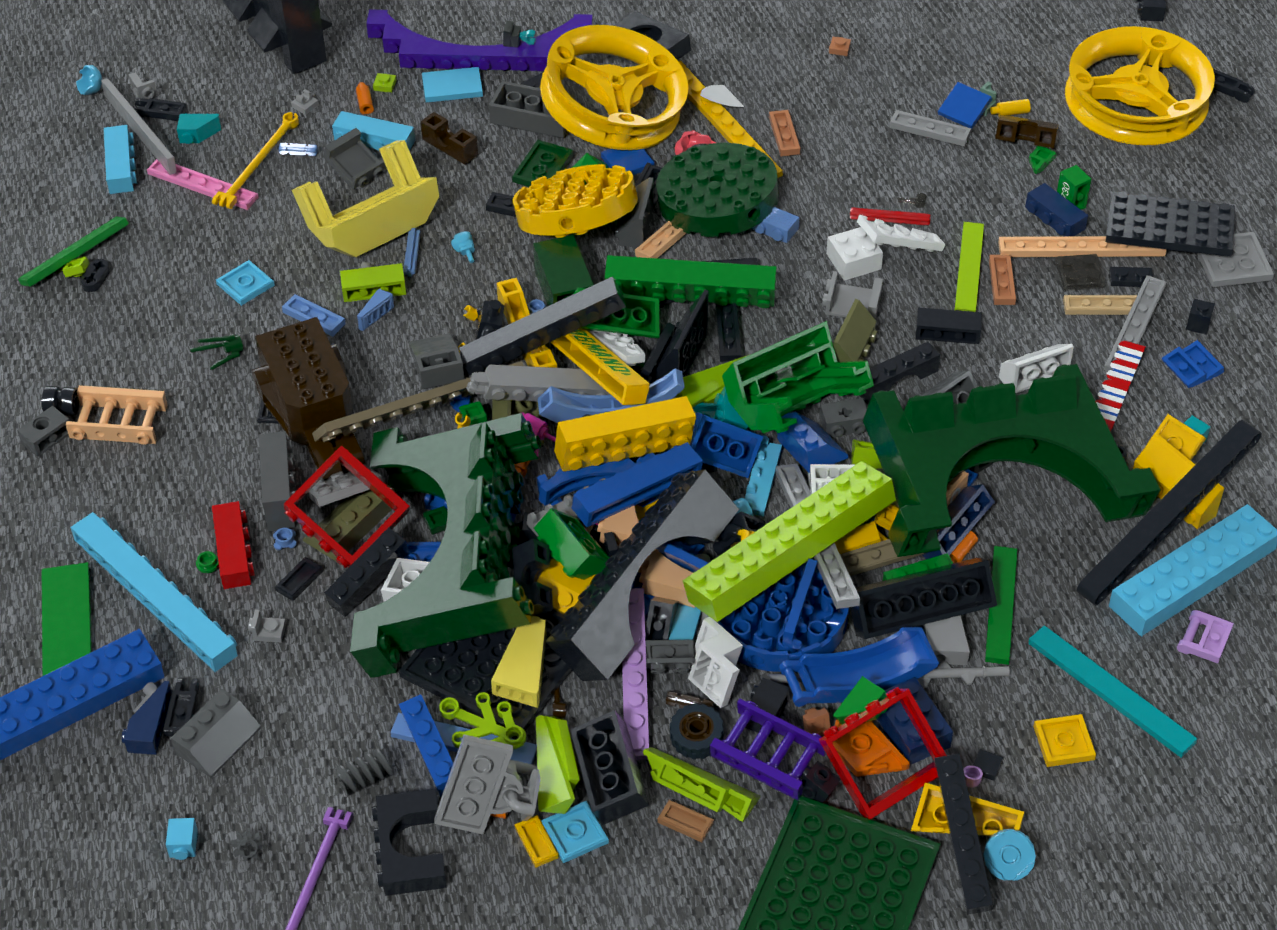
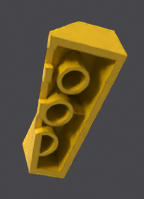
M925 783L911 828L912 832L949 833L939 786ZM969 796L978 835L991 836L1004 829L1020 831L1024 817L1023 811Z

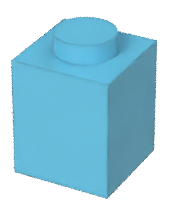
M194 818L169 819L166 848L170 858L184 860L187 857H195L198 829Z

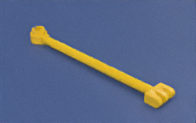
M293 112L283 115L282 125L227 192L218 191L212 199V204H219L221 207L226 206L228 209L234 207L237 203L236 196H234L286 131L296 128L299 124L296 113H294V119Z

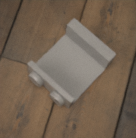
M833 271L832 279L827 280L826 291L828 294L824 293L822 306H826L825 314L846 317L854 300L858 299L876 320L883 279L875 278L872 289L837 284V272Z

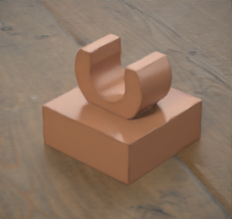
M814 707L805 710L806 714L803 715L804 731L810 734L824 735L823 732L830 728L828 711L825 708L816 710Z

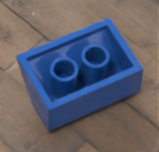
M696 412L690 446L700 456L703 463L749 478L764 436Z
M797 412L788 413L781 417L796 418L797 423L789 426V430L777 433V439L808 473H810V464H834L848 458V454L815 421Z

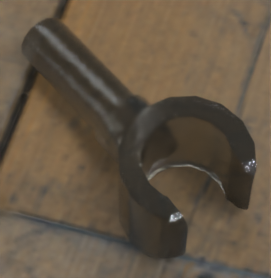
M918 193L916 198L898 197V202L911 203L917 208H923L927 195Z

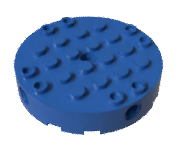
M806 561L717 623L743 645L738 662L759 670L781 672L779 665L783 661L799 660L803 654L832 653L838 647L846 632L849 608L836 609L824 580L814 579L812 586L819 588L818 596L809 595L806 604L813 606V613H803L800 620L801 623H805L808 626L805 633L797 631L794 638L802 642L801 649L782 646L784 630L807 564Z

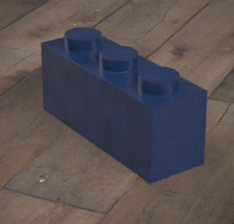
M1046 183L1027 193L1025 205L1027 210L1039 217L1043 223L1051 226L1059 235L1064 237L1076 236L1086 229L1088 215Z

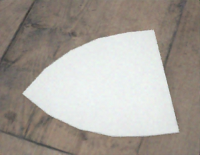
M711 85L701 91L700 96L710 101L727 106L744 107L725 85Z

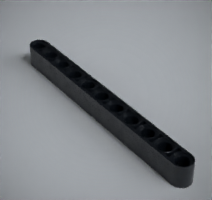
M1244 420L1238 421L1082 579L1076 591L1093 605L1097 606L1249 453L1260 440L1262 433Z

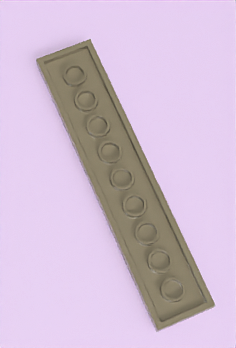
M520 361V362H517V363H514V364H511V365H508V366H524V365H523V362ZM471 377L324 423L312 435L315 442L323 440L325 443L336 439V436L342 433L344 436L355 433L361 427L366 430L376 426V423L381 421L384 423L391 422L402 414L403 417L415 414L416 410L421 408L423 411L434 408L435 404L440 402L444 405L453 402L454 398L459 396L462 399L469 397L473 393H470L466 387L468 382L471 381Z

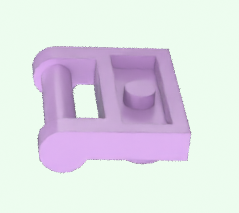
M1194 610L1190 614V623L1183 640H1180L1177 650L1184 654H1193L1219 663L1234 623ZM1204 624L1206 628L1199 644L1192 642L1199 625Z

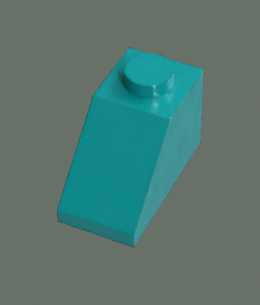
M180 114L177 125L179 143H200L221 131L219 114Z

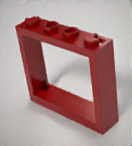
M342 445L284 503L285 514L289 517V520L292 522L297 521L303 526L301 528L302 531L310 538L314 536L319 541L318 545L326 553L331 551L337 557L335 560L338 564L345 568H349L388 527L393 529L409 513L410 508L403 499ZM338 461L395 511L353 555L348 553L296 506Z
M899 687L888 691L885 699L880 702L874 700L867 704L864 712L859 715L857 712L849 715L844 719L845 723L838 728L836 725L828 728L823 732L825 736L819 739L820 744L864 818L872 819L923 787L925 783H929L937 778L934 758L947 756L909 689H899ZM900 701L934 762L869 803H866L832 742Z

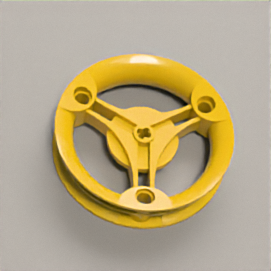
M588 25L564 33L552 44L547 57V67L541 78L540 92L543 103L551 116L573 135L601 147L618 150H638L657 145L673 133L679 122L680 110L687 99L688 81L678 60L665 47L653 39L636 31L618 26ZM594 53L609 54L625 58L638 65L632 67H620L611 64L597 65L576 56ZM568 78L585 87L588 94L605 107L609 117L599 115L579 104L565 90L561 80ZM653 85L667 93L668 104L666 109L658 116L647 120L641 116L631 114L630 108L640 102L643 89Z
M1137 26L1117 27L1098 32L1077 46L1070 59V76L1066 82L1065 98L1070 111L1076 119L1096 134L1126 144L1159 145L1182 139L1199 128L1208 113L1209 97L1214 88L1215 76L1207 57L1189 41L1175 34L1154 28ZM1135 55L1139 59L1137 63L1120 67L1110 75L1092 77L1087 71L1093 64L1110 57ZM1159 67H1176L1182 71L1194 85V99L1177 101L1168 92V80L1159 71ZM1095 99L1120 100L1128 105L1146 108L1158 116L1142 117L1124 114L1104 106Z

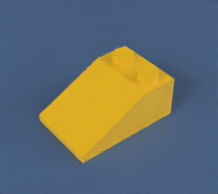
M553 558L550 562V567L544 569L537 582L552 588L553 609L565 614L569 608L577 603L578 596L589 588L592 584L591 580L595 575L585 580L577 577L571 578L563 571L564 566Z

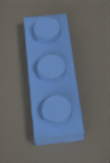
M296 294L282 306L283 313L299 321L318 317L324 332L332 337L346 324L345 318Z

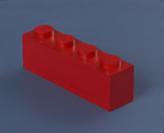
M239 501L213 505L214 529L223 589L251 585L250 576L255 574L253 563L248 562V558H252L250 544L246 545V541L250 540L248 527L243 526V523H247L245 509L241 510Z

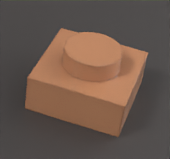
M832 37L829 54L848 56L851 39Z

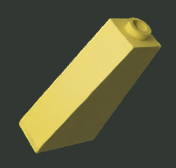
M531 616V624L516 628L491 680L492 695L538 708L547 636L546 620L537 616Z

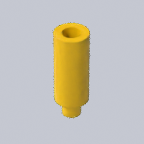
M1029 99L1000 102L990 108L991 114H998V116L1030 113L1031 110Z

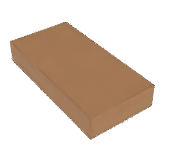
M668 800L658 817V823L703 843L714 824V819Z

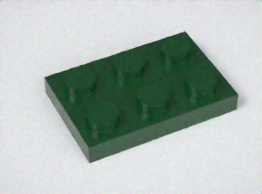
M537 140L512 175V182L530 187L531 182L540 177L546 176L547 179L551 178L553 175H556L557 171L566 168L574 156L573 150Z

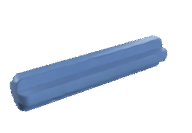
M411 228L408 232L403 268L404 275H408V277H412V274L416 272L421 234L420 230H416V228Z

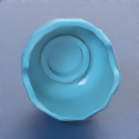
M85 65L79 71L82 74V78L76 81L78 91L81 95L95 94L102 86V75L94 65Z

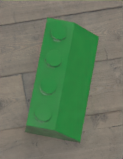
M577 288L576 291L574 292V294H576V293H578V292H580V291H582V290H584V289H586V288ZM623 294L625 308L582 327L583 329L659 338V299Z

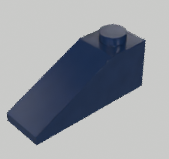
M164 681L129 719L127 729H123L122 743H125L128 753L157 755L172 694L169 681Z

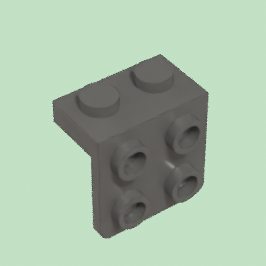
M646 640V670H651V674H664L665 670H675L676 674H687L692 665L695 664L693 640Z

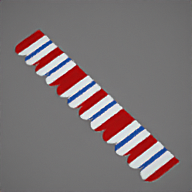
M1121 341L1118 345L1121 350L1117 351L1114 355L1117 360L1112 361L1110 364L1113 370H1109L1106 374L1110 380H1105L1102 383L1104 390L1099 391L1098 396L1100 399L1096 400V403L1110 432L1146 346L1129 341Z

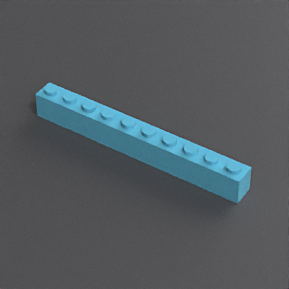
M92 512L71 526L74 540L214 672L238 656L235 639L230 634L226 635L216 621L212 622L208 619L207 614L202 608L195 607L188 595H182L174 582H168L161 570L158 568L154 569L149 560L144 555L140 556L130 542L126 543L117 530L113 531L103 517L99 518Z

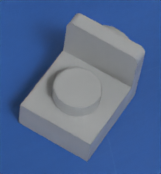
M136 72L129 74L131 89L137 98L150 99L158 96L154 80L145 82L143 78H139Z
M255 609L253 618L249 619L248 630L252 632L254 641L282 643L286 621L280 618L262 617L261 611Z

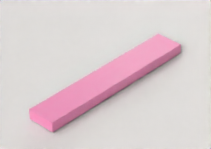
M157 159L147 169L149 175L212 198L218 191L226 193L232 186L230 183L177 164L176 173L170 175ZM240 188L234 195L237 199L235 206L246 210L258 199V193L244 188Z

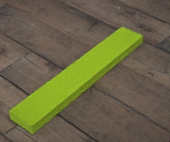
M963 223L954 310L976 312L984 224Z

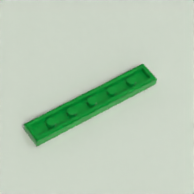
M116 216L18 278V281L21 285L33 286L129 224L127 219Z
M994 546L991 576L997 606L989 608L985 662L1009 665L1017 561L1016 548Z

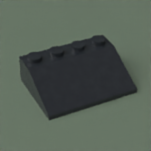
M704 290L683 315L681 321L676 323L674 334L667 341L666 350H662L658 365H654L651 375L654 378V382L663 378L675 368L682 371L683 377L687 376L708 335V290Z

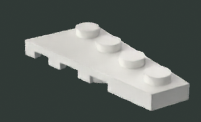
M859 215L857 223L868 234L871 241L878 245H883L884 243L894 247L906 246L914 250L921 248L929 252L934 250L943 251L945 243L934 233L914 228L910 232L902 225L894 224L891 227L884 224L883 220L875 219L874 222L868 221L867 217Z
M586 329L628 366H635L636 363L645 362V353L638 344H634L632 337H627L628 334Z

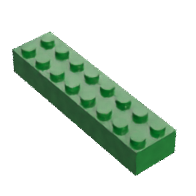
M607 255L605 280L613 276L621 288L622 294L658 298L659 301L666 299L683 303L685 301L695 302L704 290H708V302L716 303L717 305L736 303L740 307H747L748 305H755L760 308L774 307L776 266Z

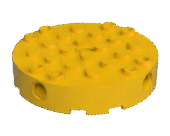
M605 164L579 166L557 171L556 175L548 179L546 176L540 177L532 181L529 188L522 187L513 197L514 210L518 226L521 230L534 235H555L556 238L565 237L567 234L572 233L582 235L590 229L615 221L633 211L638 201L632 172L630 170L626 171L625 167L618 165L606 168Z

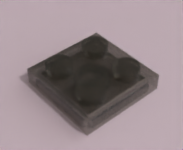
M1097 254L1056 257L1055 263L1064 291L1105 288L1106 282Z

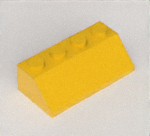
M1156 434L1136 458L1133 469H1151L1161 489L1158 497L1162 499L1196 464L1159 434ZM1218 483L1184 518V521L1198 529L1216 517L1224 487Z

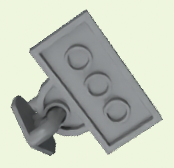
M464 734L434 818L435 824L484 834L490 814H503L514 810L521 813L522 821H527L534 815L540 785V774L537 766L511 760L513 745ZM517 773L530 775L527 786L522 784L521 778Z

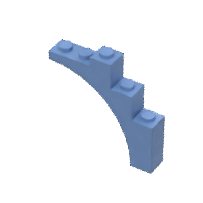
M675 368L663 378L651 383L645 404L669 400L679 394L685 388L682 371ZM550 386L538 398L539 415L556 423L581 418L586 414L595 415L645 405H622L612 395H581Z

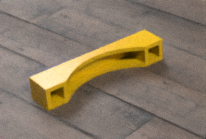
M517 278L497 282L498 301L504 305V315L508 324L530 315L523 290ZM545 345L523 354L528 367L557 368V363L551 350Z

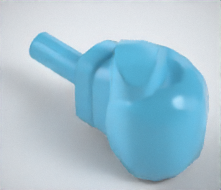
M464 231L456 234L454 239L451 240L452 247L457 252H460L461 255H467L469 262L473 263L472 253L475 251L471 233Z

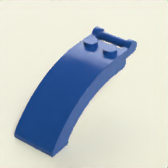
M903 627L895 634L871 645L838 653L803 654L799 660L783 661L779 665V669L788 681L793 693L792 699L795 706L800 707L807 703H841L862 676L883 690H886L914 677L918 679L935 669L939 662L922 627ZM794 672L799 673L806 691L801 690Z

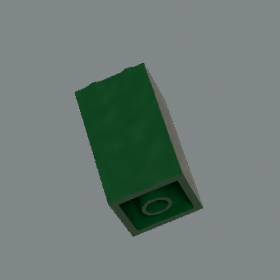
M574 235L533 243L535 274L548 306L573 295L577 288L593 286Z

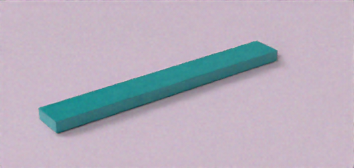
M1045 625L1029 638V645L1179 757L1184 756L1196 744L1197 738Z

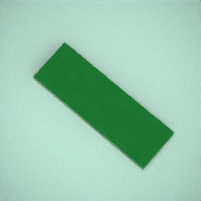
M88 562L42 569V673L44 676L92 652L90 566Z

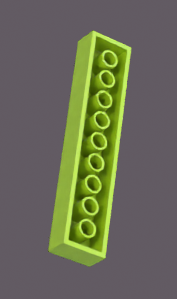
M862 461L854 465L685 578L683 584L688 602L716 622L720 621L808 561V558L811 559L896 501L892 479Z

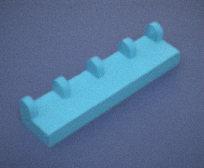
M767 436L763 437L745 495V500L749 503L753 515L759 516L765 515L776 466H778L782 451V445L769 443Z

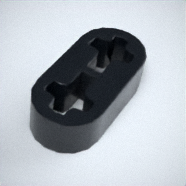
M96 259L90 263L81 277L84 291L95 292L101 287L110 272L106 260Z

